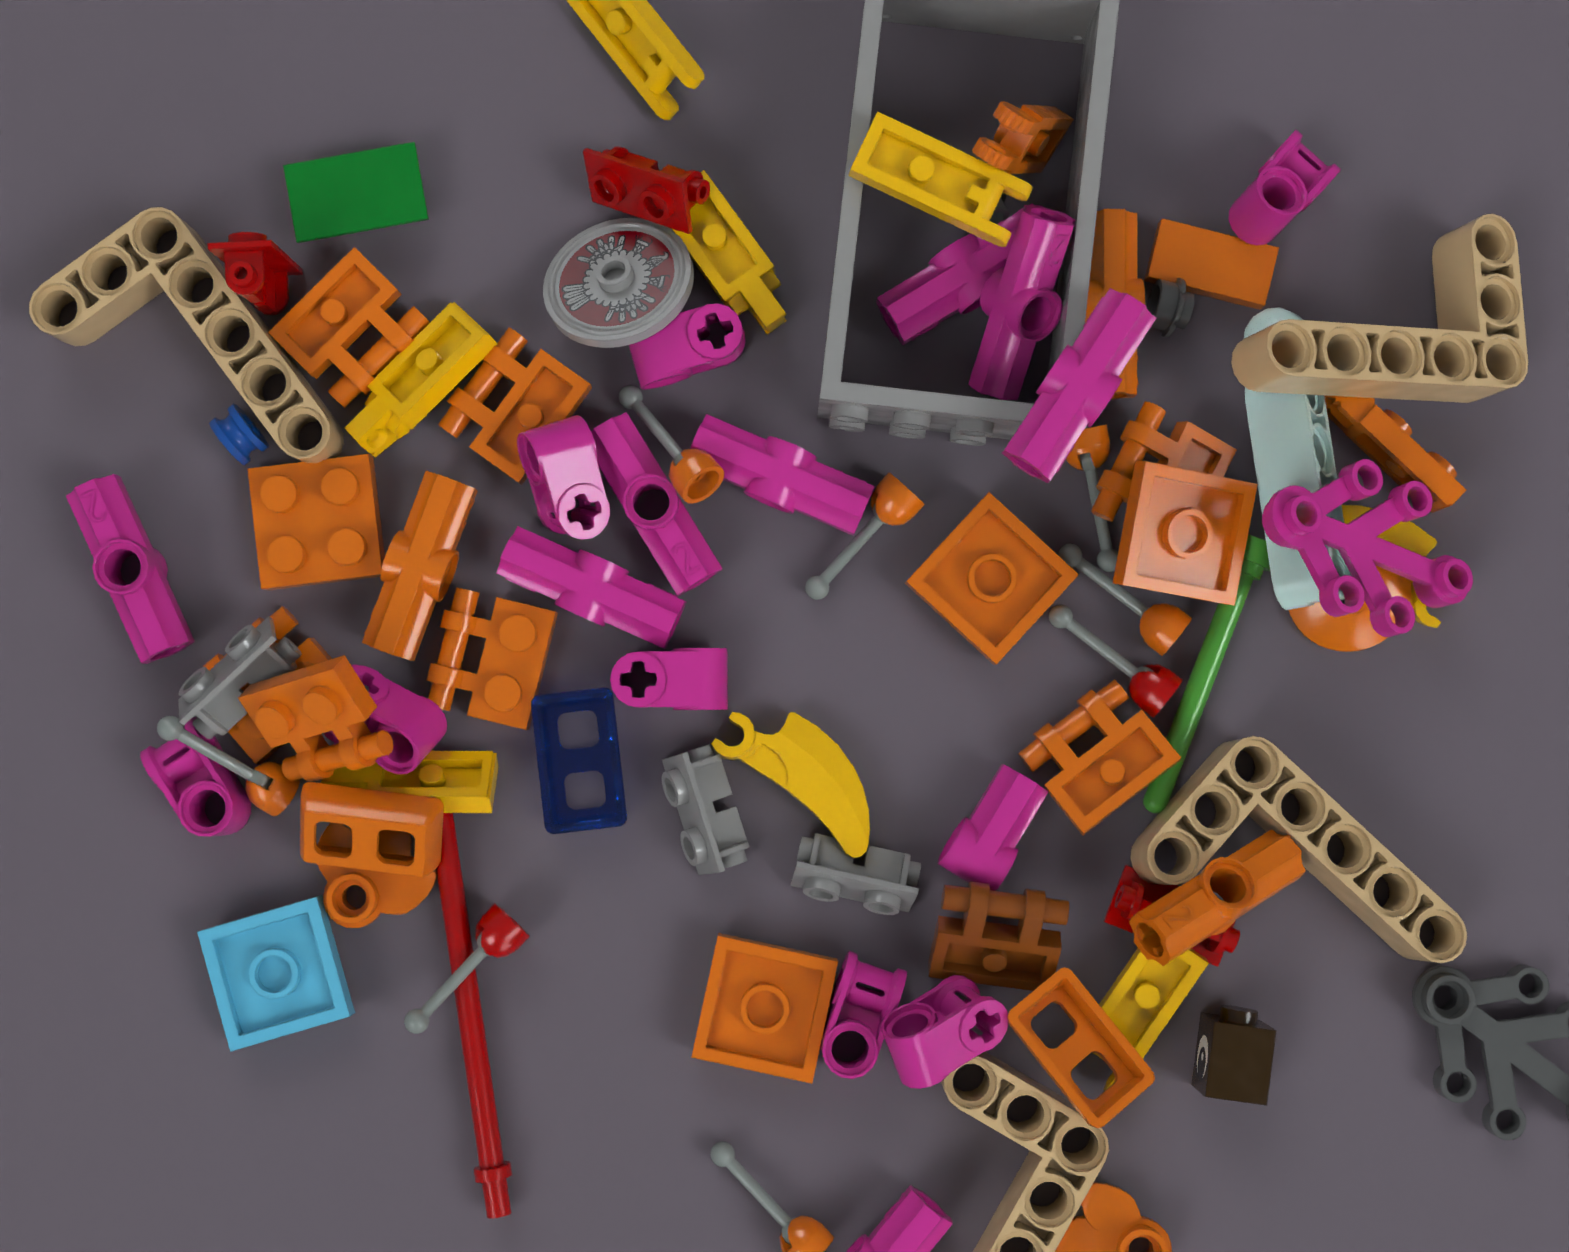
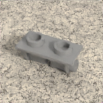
M270 616L256 628L251 624L245 626L229 641L225 648L227 655L210 671L206 667L198 669L182 685L178 693L181 696L178 699L179 722L184 726L196 715L197 718L193 721V725L205 738L212 739L217 733L224 736L247 714V711L238 699L244 692L241 688L247 682L253 684L297 669L295 661L302 655L301 651L286 637L278 643L275 642L277 639L274 621Z
M711 744L662 759L665 772L662 774L663 790L669 803L673 807H677L684 831L680 834L682 850L688 862L692 866H696L698 875L720 873L725 871V868L748 861L745 849L750 846L737 807L715 812L712 802L733 795L721 755H714Z
M815 833L814 838L801 837L797 860L799 861H797L790 886L802 888L806 896L816 900L833 902L842 897L863 902V907L871 912L883 915H896L899 911L909 912L918 895L919 888L915 887L919 880L921 863L911 861V854L868 845L864 866L853 864L854 858L844 853L834 837Z

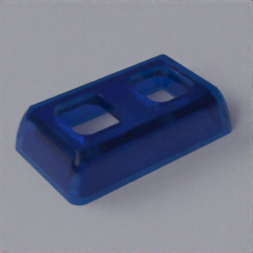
M602 687L535 696L531 701L546 831L550 834H561L624 825L627 821V810L612 691L609 688ZM587 710L594 712L598 723V743L591 747L564 748L560 743L559 717L564 713ZM600 772L604 777L605 803L599 807L572 809L569 807L565 788L566 777L571 773Z

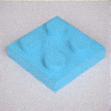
M322 895L197 932L230 1052L344 1019L355 1013Z

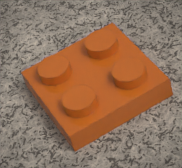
M362 454L329 458L319 463L297 462L247 469L261 589L268 591L381 576L385 552L373 456Z
M1135 461L1112 584L1235 606L1258 484L1149 461Z
M988 492L911 575L905 584L993 665H997L1079 574Z
M718 933L691 1058L812 1084L836 976L838 959Z

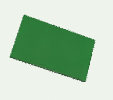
M415 142L283 165L297 243L429 220Z

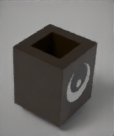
M1221 1005L1220 1015L1201 1012L1191 1085L1204 1097L1267 1106L1277 1030L1258 1020V1011L1245 1007Z

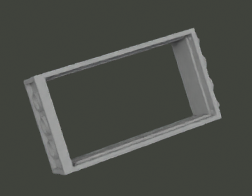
M864 0L817 418L829 419V428L848 432L865 431V423L890 426V435L909 439L925 438L926 430L950 433V442L982 446L986 445V437L1011 440L1034 405L1033 403L841 382L863 182L850 177L849 172L870 128L881 22L1084 44L1065 214L1076 221L1059 271L1057 294L1061 298L1063 307L1061 318L1052 333L1049 372L1066 345H1073L1085 324L1120 0Z

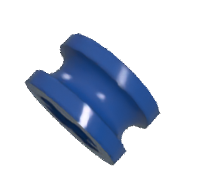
M233 403L228 407L229 414L225 419L220 420L215 417L209 422V425L231 455L242 465H246L251 461L250 453L253 450L259 449L263 452L269 448V444L247 414Z

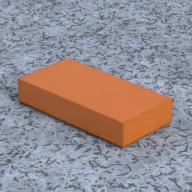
M1162 218L1157 225L1144 281L1155 284L1158 279L1176 283L1177 278H1182L1186 282V292L1260 310L1266 304L1279 247L1267 244L1256 246L1248 244L1235 236Z

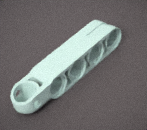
M1280 307L1267 308L1253 316L1245 328L1244 338L1281 320L1303 319L1297 314ZM1245 387V404L1262 514L1270 498L1278 490L1288 486H1301L1313 493L1335 480L1337 473L1325 396L1256 392ZM1342 505L1326 516L1344 523ZM1265 533L1273 589L1282 608L1291 610L1320 602L1319 589L1299 551L1275 544ZM1325 545L1339 576H1351L1339 551ZM1339 589V598L1340 600L1345 599L1344 594Z

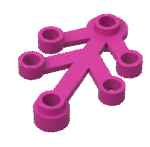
M1362 459L1344 466L1340 470L1338 478L1313 493L1301 486H1288L1274 493L1262 514V524L1265 533L1275 544L1299 551L1319 589L1320 604L1323 610L1330 616L1341 617L1357 612L1365 601L1370 610L1371 625L1379 635L1392 637L1407 633L1413 628L1415 623L1413 606L1404 597L1391 596L1376 566L1412 580L1417 597L1430 608H1441L1459 603L1472 588L1473 575L1471 569L1464 561L1449 555L1429 559L1376 537L1401 521L1409 522L1424 517L1431 511L1433 504L1432 495L1427 486L1422 482L1410 481L1393 488L1387 500L1347 524L1326 515L1349 499L1359 501L1376 495L1381 490L1383 476L1380 468L1371 460ZM1357 474H1359L1363 480V487L1358 481ZM1408 496L1412 500L1413 508L1410 506L1408 502ZM1325 545L1339 551L1351 576H1339ZM1339 589H1340V590L1343 592V594H1344V597H1345V603H1344V604L1342 603V601H1341L1340 598H1339V594H1338ZM1390 609L1394 613L1395 624L1390 618Z

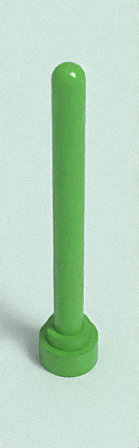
M1248 534L1235 606L1218 603L1166 738L1181 756V760L1148 785L1143 798V804L1151 813H1160L1169 802L1253 580L1260 581L1263 571H1270L1266 541Z

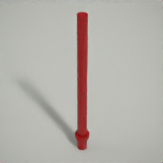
M443 813L441 862L437 866L436 871L451 974H453L473 953L454 816L453 813ZM475 968L454 990L479 1160V1166L474 1168L475 1182L482 1183L487 1218L493 1219L512 1213L507 1178L512 1176L511 1162L504 1161Z

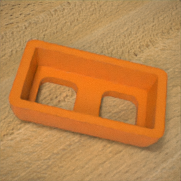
M306 782L302 786L300 796L301 858L308 863L425 877L432 873L441 862L444 804L440 799L434 797ZM330 822L349 826L352 830V849L317 844V823ZM381 830H393L412 834L415 838L414 857L379 852V832Z
M1069 968L1059 969L1008 1013L1007 1020L1010 1027L1082 1118L1092 1127L1102 1128L1152 1085L1155 1080V1075L1151 1068ZM1050 1003L1060 1005L1075 1026L1073 1034L1055 1049L1046 1047L1031 1027L1032 1018ZM1090 1053L1099 1054L1115 1076L1113 1084L1094 1100L1087 1098L1071 1077L1072 1069Z

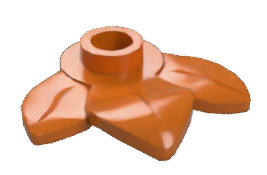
M330 823L321 835L318 844L352 849V830L344 824ZM381 830L379 832V852L411 856V834L401 831ZM317 864L327 880L323 894L326 912L334 922L346 928H361L369 925L381 913L393 915L408 913L429 895L437 878L435 871L425 877ZM352 885L360 886L366 893V901L361 908H355L347 901V891Z
M1094 1182L1081 1204L1084 1216L1073 1218L1055 1252H1129L1130 1243L1139 1237L1149 1240L1147 1252H1172V1246L1164 1228L1155 1220L1141 1216L1135 1200L1128 1192L1107 1183Z

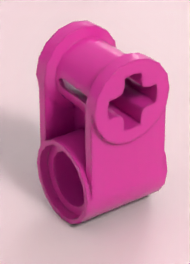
M1295 130L1258 170L1259 175L1234 201L1229 209L1228 220L1232 230L1238 238L1248 244L1258 246L1272 241L1301 211L1303 212L1341 171L1335 163L1327 166L1302 144L1301 139L1303 135L1298 130Z
M715 303L680 312L661 331L645 340L628 346L640 388L647 390L683 381L692 375L727 366L735 362L743 353L746 338L737 313L729 306ZM720 322L724 331L733 330L732 333L725 335L724 342L726 346L720 349H714L710 340H701L710 335L709 325Z
M575 415L519 433L517 437L519 458L529 479L541 523L550 531L567 534L581 540L591 539L600 534L609 521L610 503L605 493L597 463L595 441L585 420L581 416ZM575 499H578V501H579V507H578V508H575V506H576V501H575ZM590 502H594L595 506H591ZM572 510V511H571V518H572V520H571V519H568L567 511Z
M674 648L672 651L628 653L620 658L612 668L610 678L612 691L618 700L633 707H673V710H727V648ZM644 662L646 672L656 674L657 677L656 686L646 687L645 697L641 698L634 697L632 687L623 686L621 681L622 674L631 673L633 671V663Z
M351 665L363 685L369 687L368 693L377 705V708L369 718L364 721L371 733L385 730L391 735L393 740L392 753L377 758L376 763L386 771L395 774H408L414 771L447 732L445 714L432 700L419 696L390 681L375 669L362 665ZM333 731L324 733L332 742L339 743Z
M196 717L190 719L185 724V730L223 751L215 736L212 739H207L194 727L193 721ZM177 739L168 741L158 748L150 745L140 752V758L146 772L164 793L180 819L181 824L188 832L197 836L230 835L240 831L247 824L251 815L252 803L234 772ZM214 792H217L223 798L226 805L224 817L217 825L213 824L205 813V804Z
M847 952L833 990L831 1007L825 1022L820 1046L824 1061L831 1072L841 1078L854 1079L864 1076L873 1068L884 1040L881 1031L882 1021L887 1014L898 1007L905 987L907 971L898 968L892 973L859 961L858 954L855 952ZM860 982L880 989L882 991L876 992L868 988L856 985V983ZM856 1031L865 1038V1049L862 1055L856 1060L849 1062L839 1060L831 1051L833 1041L842 1032Z
M954 975L944 979L936 987L910 1003L892 1010L882 1021L881 1031L903 1085L909 1088L922 1089L940 1083L951 1072L981 1053L993 1049L1000 1043L1008 1029V1011L1001 1002L993 997L981 996L979 988L973 981L965 976ZM955 992H959L966 999L963 1001L955 995ZM976 1027L983 1034L978 1035L976 1032L972 1030V1028Z

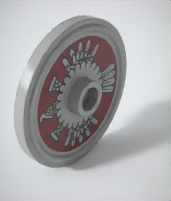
M619 218L605 221L574 236L555 255L544 278V303L553 323L568 338L580 344L599 348L627 346L653 336L677 317L691 294L694 280L693 264L683 240L666 226L642 218Z

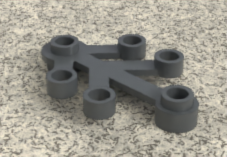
M1528 965L1514 966L1504 976L1469 980L1463 972L1449 966L1429 968L1417 978L1412 990V1002L1417 1014L1424 1021L1435 1026L1440 1066L1433 1075L1435 1090L1444 1098L1455 1103L1468 1101L1476 1092V1077L1471 1070L1466 1068L1463 1027L1481 1042L1490 1101L1482 1112V1122L1487 1131L1502 1140H1514L1520 1137L1526 1128V1116L1517 1104L1512 1065L1564 1103L1569 1120V1075L1526 1044L1569 1038V1002L1561 1004L1554 1013L1495 1020L1477 1007L1478 1005L1516 999L1526 1004H1537L1544 1000L1549 992L1547 976L1541 970ZM1531 974L1535 980V986L1529 994L1522 995L1519 990L1520 979L1524 975ZM1446 985L1450 991V999L1444 1006L1437 1007L1433 1000L1434 992L1440 986ZM1455 1072H1460L1463 1077L1462 1087L1456 1092H1449L1446 1086L1448 1077ZM1508 1109L1512 1114V1121L1507 1128L1499 1130L1496 1125V1118L1501 1111Z

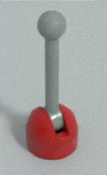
M1059 604L1050 610L1049 621L1054 627L1068 629L1130 677L1129 692L1131 699L1150 717L1154 718L1182 683L1183 679L1170 669L1159 664H1146L1138 668L1073 619V613L1068 606Z
M494 903L482 915L476 925L475 938L478 948L420 1009H412L406 1014L404 1019L406 1029L413 1034L424 1032L429 1025V1017L486 956L496 958L509 956L518 950L530 935L501 907Z

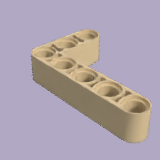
M153 207L140 212L41 284L32 294L29 302V313L33 323L41 331L64 343L73 346H86L99 339L165 291L277 445L287 455L305 463H319L325 459L337 458L340 455L344 445V433L337 420L283 347L268 333L269 328L249 301L229 288L225 279L224 267L215 255L208 250V246L201 236L173 211L163 207ZM170 230H177V241L174 247L168 252L158 254L157 243L159 238ZM120 266H127L125 282L120 287L109 290L108 279L110 274ZM204 278H212L213 290L211 295L202 302L193 303L192 291L194 286ZM76 301L77 313L71 323L61 326L59 315L62 308L66 304ZM248 325L250 337L247 344L236 352H229L227 348L229 334L239 326ZM283 373L286 378L284 392L273 401H265L263 397L265 381L274 374ZM319 421L322 427L320 442L310 450H301L298 444L300 430L310 422Z
M1486 214L1437 239L1432 251V265L1438 329L1295 319L1281 320L1244 338L1236 345L1232 352L1231 361L1234 375L1244 387L1256 392L1459 403L1474 402L1516 387L1524 380L1527 374L1528 354L1518 243L1513 228L1501 216Z
M1246 737L1224 742L1218 746L1168 802L1167 806L1138 836L1131 849L1130 858L1133 869L1146 882L1160 885L1186 883L1197 875L1243 820L1250 816L1266 832L1272 829L1281 835L1288 834L1302 851L1301 859L1303 866L1401 956L1411 960L1445 963L1457 958L1466 946L1467 931L1460 916L1282 751L1262 737ZM1241 750L1249 753L1255 764L1254 775L1248 782L1238 775L1235 768V760ZM1287 792L1296 797L1300 806L1299 816L1293 823L1286 820L1281 810V802ZM1203 794L1212 800L1216 808L1215 819L1209 827L1203 826L1195 814L1196 802ZM1334 834L1339 836L1345 848L1344 857L1338 865L1331 861L1327 852L1328 842ZM1164 839L1172 844L1177 855L1174 868L1167 874L1158 868L1154 858L1155 849ZM1379 877L1385 879L1390 890L1389 898L1382 907L1375 901L1373 894L1374 884ZM1429 919L1435 934L1432 944L1426 949L1421 943L1419 934L1423 922Z
M983 1052L964 1064H976L984 1069V1078L978 1088L972 1091H961L953 1086V1077L959 1069L957 1068L941 1081L943 1089L949 1101L958 1109L1030 1151L973 1252H1000L1001 1246L1012 1237L1028 1239L1030 1245L1027 1252H1055L1106 1161L1109 1152L1108 1138L1102 1128L1088 1125L1068 1099L989 1053ZM1028 1095L1037 1099L1036 1112L1030 1119L1024 1122H1015L1007 1118L1009 1104L1015 1098ZM1075 1127H1084L1090 1130L1089 1143L1083 1150L1077 1153H1069L1062 1150L1061 1143L1063 1137L1069 1130ZM1043 1182H1053L1060 1185L1058 1198L1052 1204L1037 1206L1031 1203L1032 1191Z

